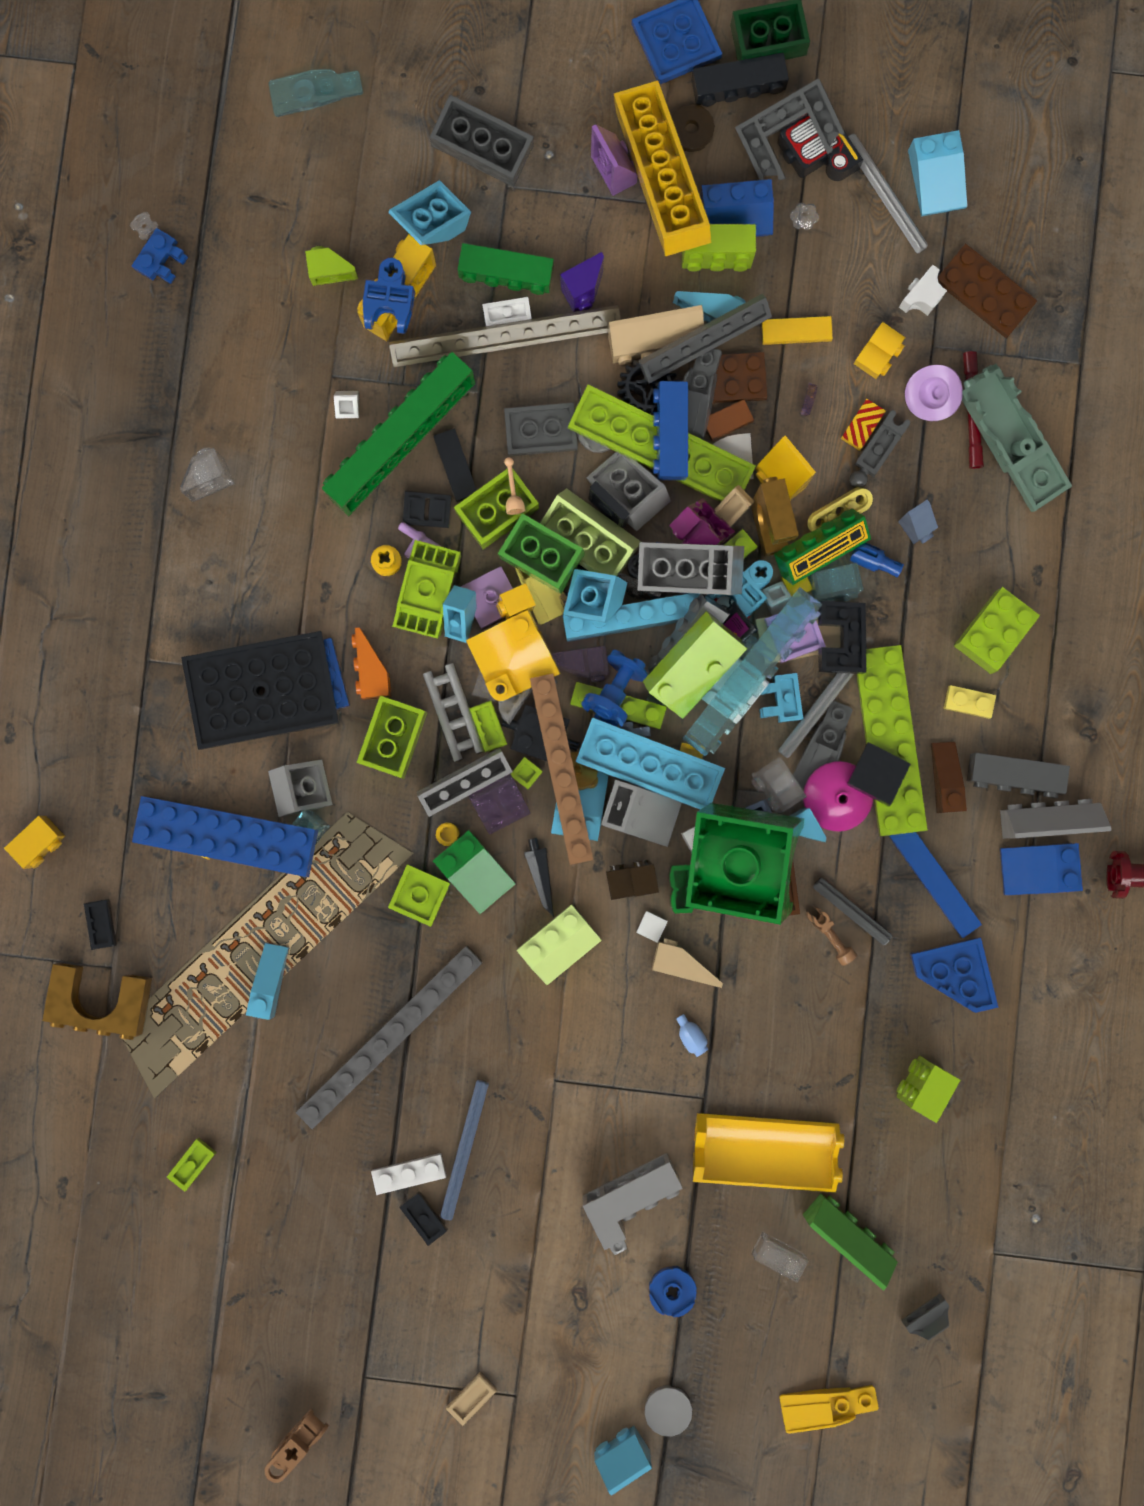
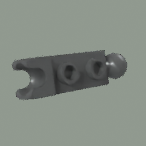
M890 411L854 464L860 470L854 471L849 477L852 487L863 488L868 482L867 474L875 477L910 425L909 420H905L902 425L897 426L893 422L896 411Z

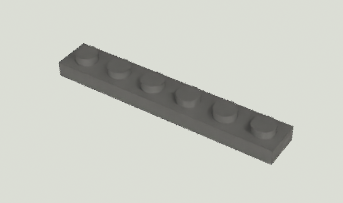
M760 294L640 359L639 364L646 381L651 383L771 318L772 315L767 298Z

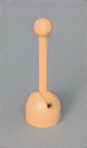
M508 457L504 463L508 468L511 496L506 501V513L517 515L525 512V505L522 498L516 496L512 470L514 461Z

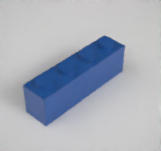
M660 381L657 388L653 390V403H657V412L653 413V426H657V436L653 437V450H657V459L653 460V473L657 474L658 480H686L688 477V382Z

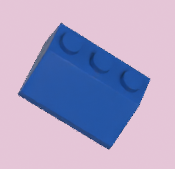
M771 179L702 185L700 198L710 224H756V237L773 235L774 200Z

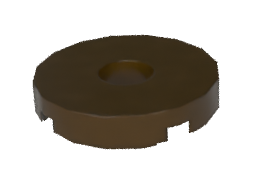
M689 104L680 107L674 112L671 118L683 151L696 152L705 148L712 140L715 128L713 117L709 111L702 106ZM688 124H694L698 130L695 133H689L685 127Z

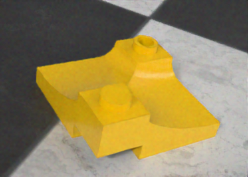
M530 610L513 616L466 640L483 675L485 685L495 700L504 701L532 688L530 678L553 674L555 677L561 674ZM498 685L504 686V693L497 692Z

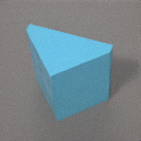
M802 808L789 815L805 818L804 826L799 836L826 842L827 837L810 808Z

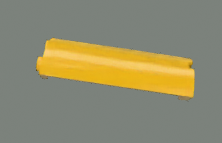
M697 1113L693 1152V1182L836 1192L838 1183H842L843 1171L842 1168H838V1154L840 1148H844V1134H840V1126L837 1123Z

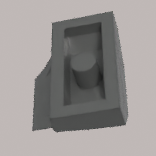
M938 1294L901 1321L910 1334H916L931 1340L949 1327V1305L943 1296Z

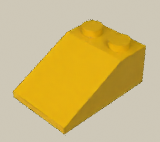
M786 435L771 449L755 469L757 472L756 476L761 483L770 477H777L778 480L785 478L790 501L808 486L816 473Z

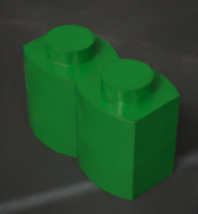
M671 865L669 869L668 879L672 888L670 906L675 914L692 913L694 909L685 907L690 865Z

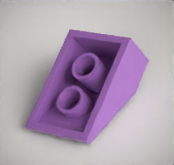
M595 124L592 126L591 158L612 196L635 185L638 175L633 161H630L627 155L628 149L624 141H619L615 133Z

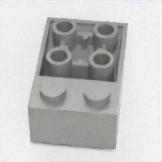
M615 780L601 826L668 847L682 803L643 788Z

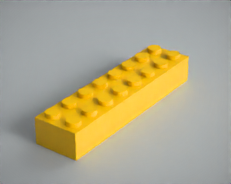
M659 81L614 93L616 114L665 256L711 243L710 223Z

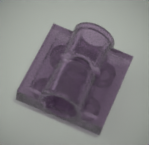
M511 774L469 795V799L489 835L531 814Z

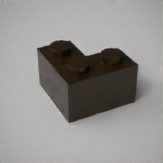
M648 860L633 862L634 867L624 868V864L610 866V871H606L611 900L659 893L654 864H649Z

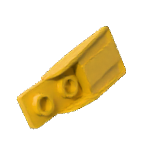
M873 1385L853 1389H817L781 1394L779 1396L785 1430L788 1434L840 1426L853 1421L856 1418V1414L877 1411L879 1409Z

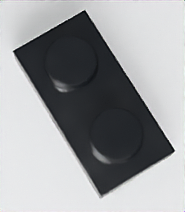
M420 1191L399 1207L427 1246L448 1230Z

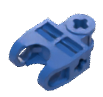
M387 258L382 261L379 267L378 281H365L363 296L365 329L372 330L374 322H377L378 317L384 313H391L397 319V333L405 334L413 313L415 290L413 286L405 285L406 275L403 266L395 258ZM392 270H395L396 273H393V277H389V274H392Z

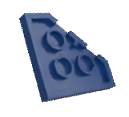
M980 937L910 954L917 978L972 1012L977 1013L998 1008Z

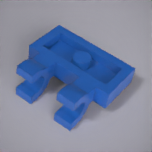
M156 228L132 264V267L152 281L156 276H159L171 284L176 276L171 273L170 269L163 266L170 256L184 265L188 257L183 254L184 251L176 247L178 242L174 238Z

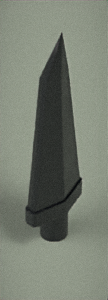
M537 838L528 839L530 851L524 852L541 903L554 917L547 848L540 849Z

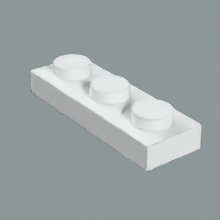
M441 1153L371 1171L376 1195L446 1178Z

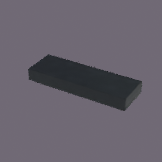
M454 428L434 435L433 438L455 500L460 502L477 491Z

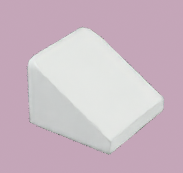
M359 391L335 392L336 418H359Z
M782 581L761 590L767 597L766 604L772 616L793 607L792 596Z

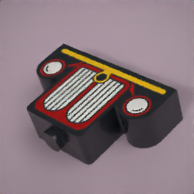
M809 114L793 122L780 132L778 145L783 151V157L788 164L793 166L800 178H804L823 165H826L827 176L833 181H841L860 170L863 163V158L845 131L843 136L840 133L831 144L833 151L827 154Z

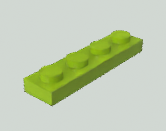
M576 682L570 705L583 708L581 702L585 695L588 693L600 695L602 689ZM630 696L625 697L620 707L628 716L626 721H633L637 724L661 729L666 706Z

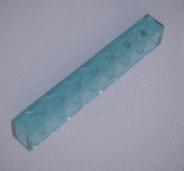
M799 587L682 739L704 756L709 751L714 754L722 743L719 741V738L723 733L728 735L736 725L733 722L738 714L743 716L750 707V704L747 702L752 695L756 698L765 687L762 685V682L766 677L771 679L779 669L776 666L779 660L785 661L793 651L790 648L794 641L799 643L807 633L804 630L805 626L808 623L813 624L821 613L818 610L822 604Z

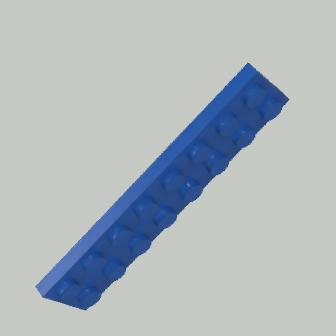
M141 796L132 842L309 877L318 830Z

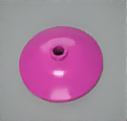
M843 761L829 762L817 768L808 778L803 792L804 807L811 809L820 827L830 831H846L859 825L869 814L873 798L847 785L856 765ZM845 795V801L840 803L839 797Z

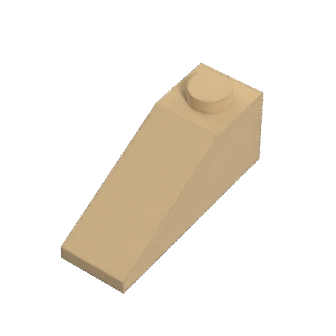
M664 938V942L658 941L651 967L652 970L722 988L723 983L682 947L677 946L678 941Z

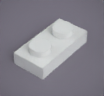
M528 297L482 304L486 326L532 319Z

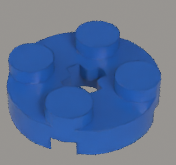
M679 1266L665 1267L659 1270L649 1283V1297L655 1310L662 1315L680 1317L692 1309L697 1294V1288L692 1276ZM670 1286L679 1288L677 1290V1297L673 1295L667 1296L666 1293L669 1291L668 1288Z

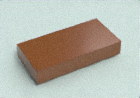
M745 400L710 415L706 431L711 441L754 422Z

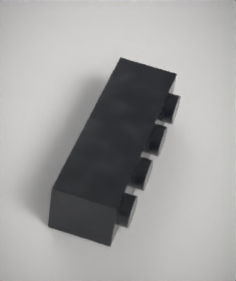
M784 52L695 68L692 71L691 78L696 105H703L705 107L712 106L716 102L721 101L734 102L738 98L743 97L756 98L765 93L778 94L786 90L789 80Z

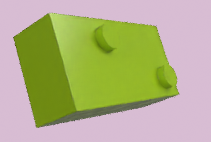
M706 611L643 680V683L652 696L683 719L747 650V647L737 635Z

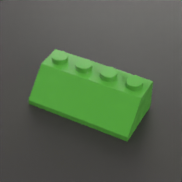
M820 1193L804 1212L805 1220L813 1230L884 1291L898 1263L893 1256L895 1252L886 1243L880 1245L874 1239L877 1236L870 1229L859 1227L856 1224L859 1220L849 1211L843 1213L838 1208L840 1204L831 1195L826 1198Z

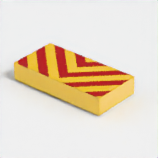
M866 399L841 439L861 451L886 410Z

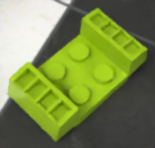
M418 540L414 541L392 627L437 639L441 636L444 626L443 603L451 591L455 572H458L461 552Z

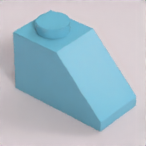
M454 585L443 603L445 637L467 643L466 640L469 638L477 609L476 591Z

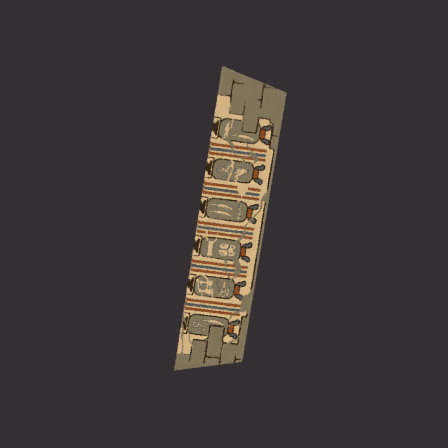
M349 812L344 814L316 841L309 877L282 873L149 998L143 1034L134 1037V1040L123 1039L152 1096L156 1098L247 1011L251 989L265 943L289 947L283 974L285 976L414 853Z

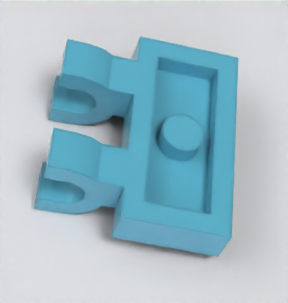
M797 673L773 676V683H769L760 695L775 693L776 706L759 709L760 718L778 716V723L803 720Z

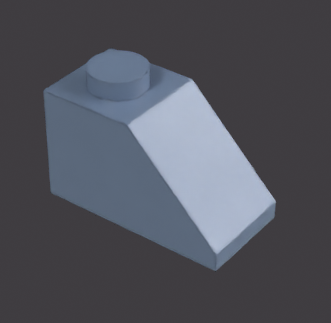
M928 499L907 512L898 521L913 544L921 541L922 544L934 537L932 532L938 528Z

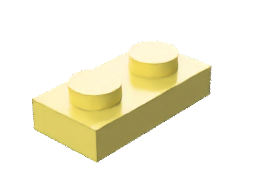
M950 685L948 686L944 709L990 719L992 718L996 695Z

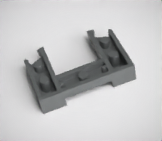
M819 78L735 127L760 180H764V176L777 175L778 180L786 179L768 137L805 115L809 114L827 154L833 151L831 144L840 133L842 136L845 134Z

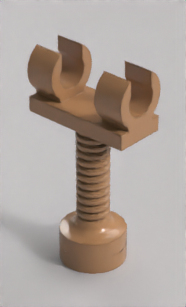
M813 906L819 913L818 917L811 916L807 911L806 916L808 920L813 922V926L827 936L831 944L838 951L836 959L842 966L849 964L857 957V954L852 947L846 948L837 934H835L831 928L835 924L830 920L829 915L820 908Z

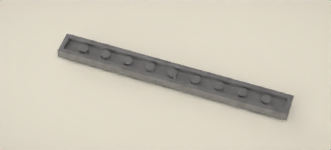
M467 946L462 949L334 1074L296 1114L313 1129L483 962Z

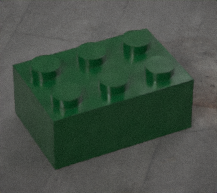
M788 0L733 11L730 27L738 61L783 52L785 60L807 56L810 38L802 0Z

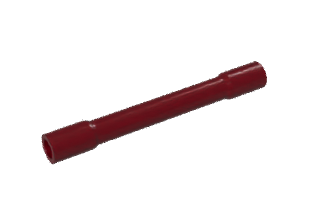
M976 351L963 353L965 380L973 378L978 374ZM967 410L969 468L980 469L984 467L981 433Z

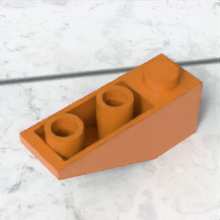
M355 628V634H352V646L357 648V657L354 658L355 672H359V681H356L357 695H361L363 700L379 699L380 696L391 698L390 674L363 630Z

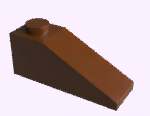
M931 743L937 813L967 811L965 786L956 743Z

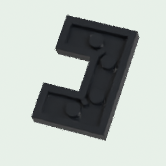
M818 602V626L840 627V648L821 647L818 649L819 672L867 673L866 603Z

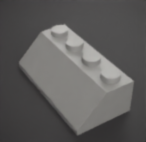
M1092 799L1078 800V805H1069V801H1056L1052 807H1046L1045 802L1031 803V808L1022 809V804L1007 805L1008 810H1000L1003 838L1111 831V825L1102 804L1093 803Z

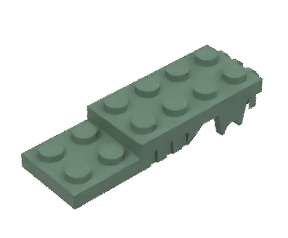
M997 364L989 365L982 369L983 372L963 382L962 402L1002 471L1009 473L1028 508L1033 512L1072 487L1049 444L1044 440L1042 432L1037 428L1038 425L1032 419V415L1018 401L1017 396L1022 391L1015 386L1014 377H1005Z

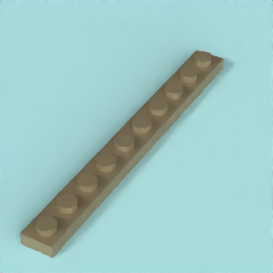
M615 305L389 342L393 366L398 367L440 360L441 357L444 355L448 356L451 352L460 357L608 333L609 322L621 320L619 306Z

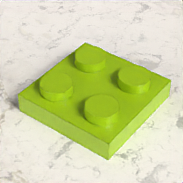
M407 864L388 908L432 927L451 883Z

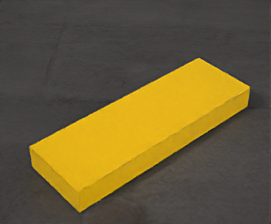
M831 316L767 319L761 323L762 345L831 342L833 339Z

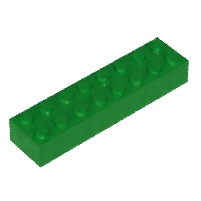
M453 352L448 356L444 355L437 362L438 367L432 373H426L417 389H411L404 397L405 401L399 407L395 406L389 412V418L383 424L379 423L372 430L373 435L367 441H361L351 458L346 457L340 463V469L334 475L330 474L324 480L322 490L348 517L476 384L473 370Z

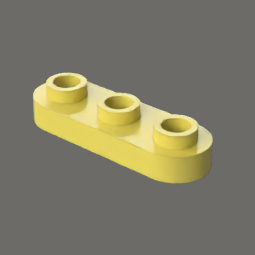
M861 487L854 488L815 511L808 519L809 530L811 532L816 530L823 523L833 520L846 510L853 508L859 513L868 510L873 502L871 492ZM860 495L861 500L856 503V497ZM841 507V512L836 514V509ZM821 519V524L816 526V521Z

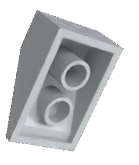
M615 452L586 477L591 485L597 481L630 513L627 523L636 531L671 502L663 483L636 460L630 459L618 452Z

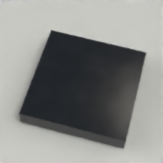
M595 481L590 486L588 500L607 518L621 528H624L627 525L630 513Z
M868 742L847 785L887 806H891L911 764Z

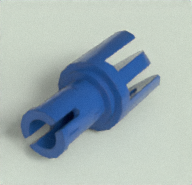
M868 543L855 548L850 558L851 562L873 572L879 569L898 578L904 566L903 563L885 556L884 550Z

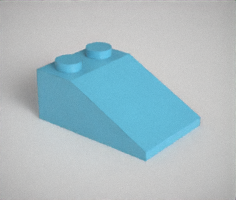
M959 130L914 138L908 149L921 217L967 208L964 152Z
M439 180L391 208L389 214L420 245L449 241L464 232L471 211Z
M600 771L597 773L598 784L595 788L578 790L589 840L598 841L609 776ZM556 802L551 833L563 835Z

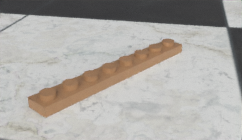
M548 674L530 678L569 863L573 865L593 860L554 675Z

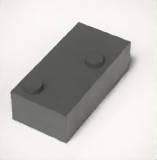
M449 95L430 135V142L432 147L514 187L534 147V136Z

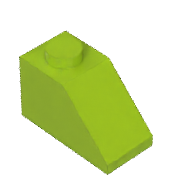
M316 246L311 248V250L305 251L309 279L313 286L358 279L355 267L330 248Z

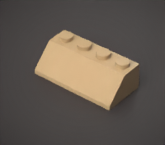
M702 305L609 322L608 340L613 363L619 362V365L631 363L632 360L642 359L704 325Z

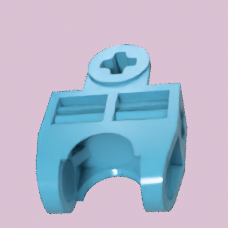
M756 561L743 572L742 594H707L706 596L712 600L716 597H730L748 617L766 602L767 597L761 590L770 582L773 576V568L767 561ZM757 570L759 572L765 571L764 578L762 576L756 577Z

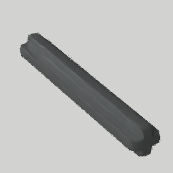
M819 878L815 882L813 888L878 942L882 945L890 942L892 939L890 932L824 878Z

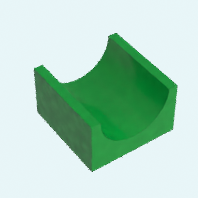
M710 803L699 810L696 815L685 907L781 925L793 908V902H790L789 898L790 875L796 844L803 829L805 818Z

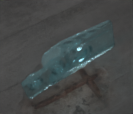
M330 69L310 70L269 82L273 111L276 117L314 109L339 101L341 98L363 94L358 71L336 74L335 71Z

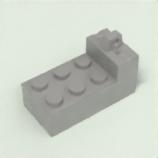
M640 542L638 591L720 595L742 594L744 546Z
M665 1153L583 1195V1208L604 1250L610 1248L613 1254L616 1255L627 1249L625 1227L621 1220L628 1221L637 1215L636 1212L644 1208L645 1210L654 1208L658 1205L657 1201L665 1197L667 1199L676 1197L680 1193L679 1190L683 1188L668 1154Z

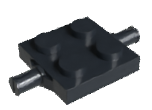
M525 705L522 716L518 721L512 720L510 724L502 722L501 726L514 730L512 750L548 762L537 709ZM563 717L564 726H565V731H566V730H567V727H568V725H569L570 719H567V718H564V717ZM567 738L569 749L577 752L578 747L570 744L579 746L580 742Z

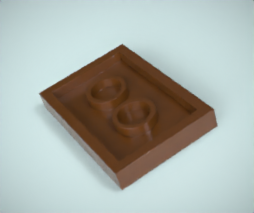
M764 352L726 354L721 356L716 373L717 381L713 403L767 400Z

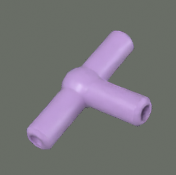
M405 522L400 523L398 530L413 539L404 556L410 558L415 540L441 547V545L428 538L424 532L417 531Z

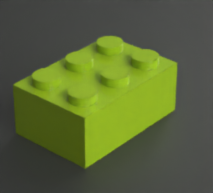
M710 224L711 243L682 251V268L689 271H699L701 269H710L716 272L723 271L724 269H734V271L738 272L751 269L756 253V224Z
M508 468L454 507L458 517L483 550L513 529L521 514L509 515L506 513V501L511 496ZM512 468L516 496L522 498L525 505V512L523 514L529 517L539 510V503Z
M1001 587L993 593L954 644V647L988 673H995L1005 663L1040 615L1004 587Z
M380 696L356 763L405 779L427 712Z
M919 1056L918 1059H914L908 1068L910 1073L906 1080L903 1079L898 1085L896 1097L911 1109L937 1123L961 1080Z

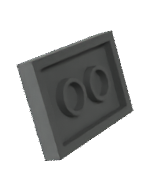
M574 402L504 408L508 456L578 450L576 432L568 429L574 414Z

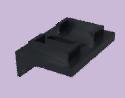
M405 491L403 522L409 525L449 528L453 495ZM426 498H430L429 520H424Z

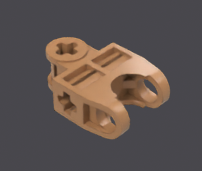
M310 1409L274 1449L271 1459L265 1467V1475L269 1481L274 1483L283 1481L308 1453L309 1448L328 1429L329 1424L327 1422L324 1424L313 1414L314 1410ZM273 1465L275 1468L283 1470V1474L280 1476L272 1475L270 1467Z

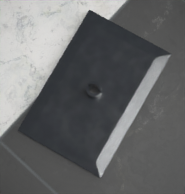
M322 631L181 657L198 750L339 724ZM262 687L265 688V693L263 695H260V689H262Z

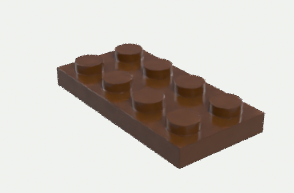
M966 243L937 277L939 284L948 293L1006 339L1037 302L1034 297Z

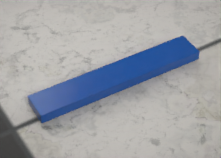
M916 832L888 835L961 938L966 937L982 925Z

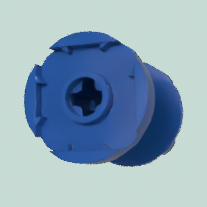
M613 650L608 655L607 661L618 671L611 684H605L600 695L586 694L581 705L587 712L590 709L594 711L596 719L616 727L620 724L622 727L628 717L626 712L620 707L626 697V694L623 692L630 679L643 682L649 674L644 669L646 666L644 662L636 658L631 660L620 651Z

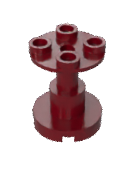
M1113 851L1109 857L1113 859L1112 865H1107L1108 891H1113L1112 895H1110L1112 898L1124 899L1127 897L1130 887H1144V864L1131 863L1129 855L1125 851Z

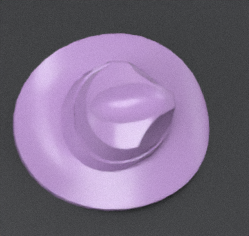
M931 365L918 370L909 379L905 389V401L909 410L916 417L928 421H939L953 415L962 401V383L959 375L952 368L945 365Z

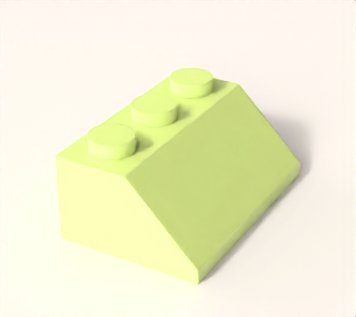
M571 904L517 949V952L542 981L548 985L602 940L573 904Z

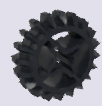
M634 360V368L627 365L625 367L627 373L621 372L620 378L623 381H618L617 387L621 388L617 391V396L623 397L622 401L653 415L654 412H657V404L649 405L653 398V390L657 388L659 383L656 381L650 383L652 387L648 398H646L647 392H645L646 385H648L646 379L631 382L636 376L643 373L638 361ZM668 373L661 378L663 381H673L677 374ZM630 390L642 397V404L632 397Z

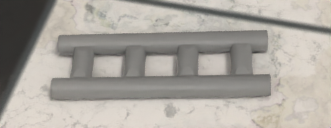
M451 663L445 666L447 673L433 677L432 671L424 673L423 677L452 758L456 762L463 759L462 751L474 747L476 754L485 750L455 666ZM450 682L455 695L441 699L437 686ZM458 704L463 717L449 721L445 708ZM466 726L470 739L457 743L453 730Z

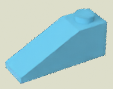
M677 291L673 303L681 308L702 305L703 318L708 323L746 303L741 297H733L729 294Z
M265 943L250 993L246 1012L247 1016L267 1020L275 1017L289 947Z

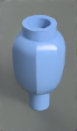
M684 1014L676 1018L680 1025V1038L690 1053H694L698 1057L709 1050L706 1046L707 1038L697 1024L689 1022Z

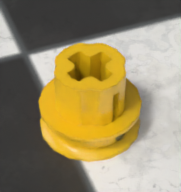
M390 545L377 547L371 555L372 567L382 576L394 575L401 567L402 559L400 553ZM389 555L390 562H383L381 564V557Z

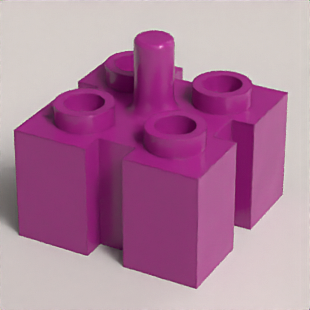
M704 498L689 505L669 525L673 529L674 535L678 539L684 540L681 544L722 545L735 532L723 518L720 519L715 514L716 511Z

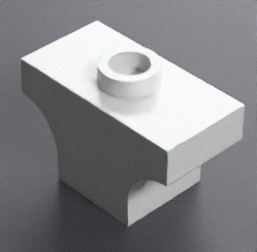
M932 265L920 280L916 278L908 287L910 292L904 298L899 308L905 313L912 309H918L928 316L947 292L937 279L940 270Z

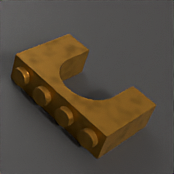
M777 477L763 480L753 498L755 502L751 505L763 558L773 556L784 546L788 545L787 541L795 540L799 535L785 478L778 480Z
M65 963L52 965L42 1021L50 1022V1026L56 1028H64L65 1025L73 1026V1030L87 1032L88 1029L97 1030L96 1034L111 1036V1033L120 1034L119 1038L134 1040V1037L143 1034L152 978L130 974L122 976L118 1003L111 1014L101 1018L86 1012L80 1003L79 989L83 966Z

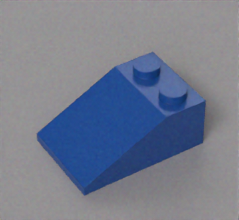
M1079 843L1000 848L1004 895L1083 891Z

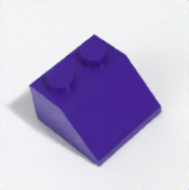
M602 252L560 274L561 291L573 312L589 310L595 302L603 275L604 255Z

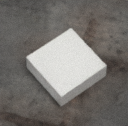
M646 911L636 933L658 943L668 921Z

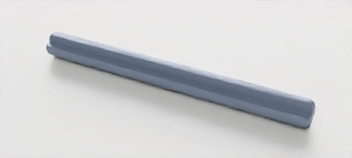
M477 1080L440 1214V1217L444 1220H452L489 1086L488 1082L483 1080Z

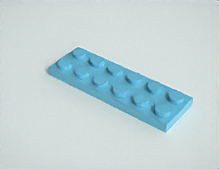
M592 718L576 762L700 810L713 802L725 770L721 766Z

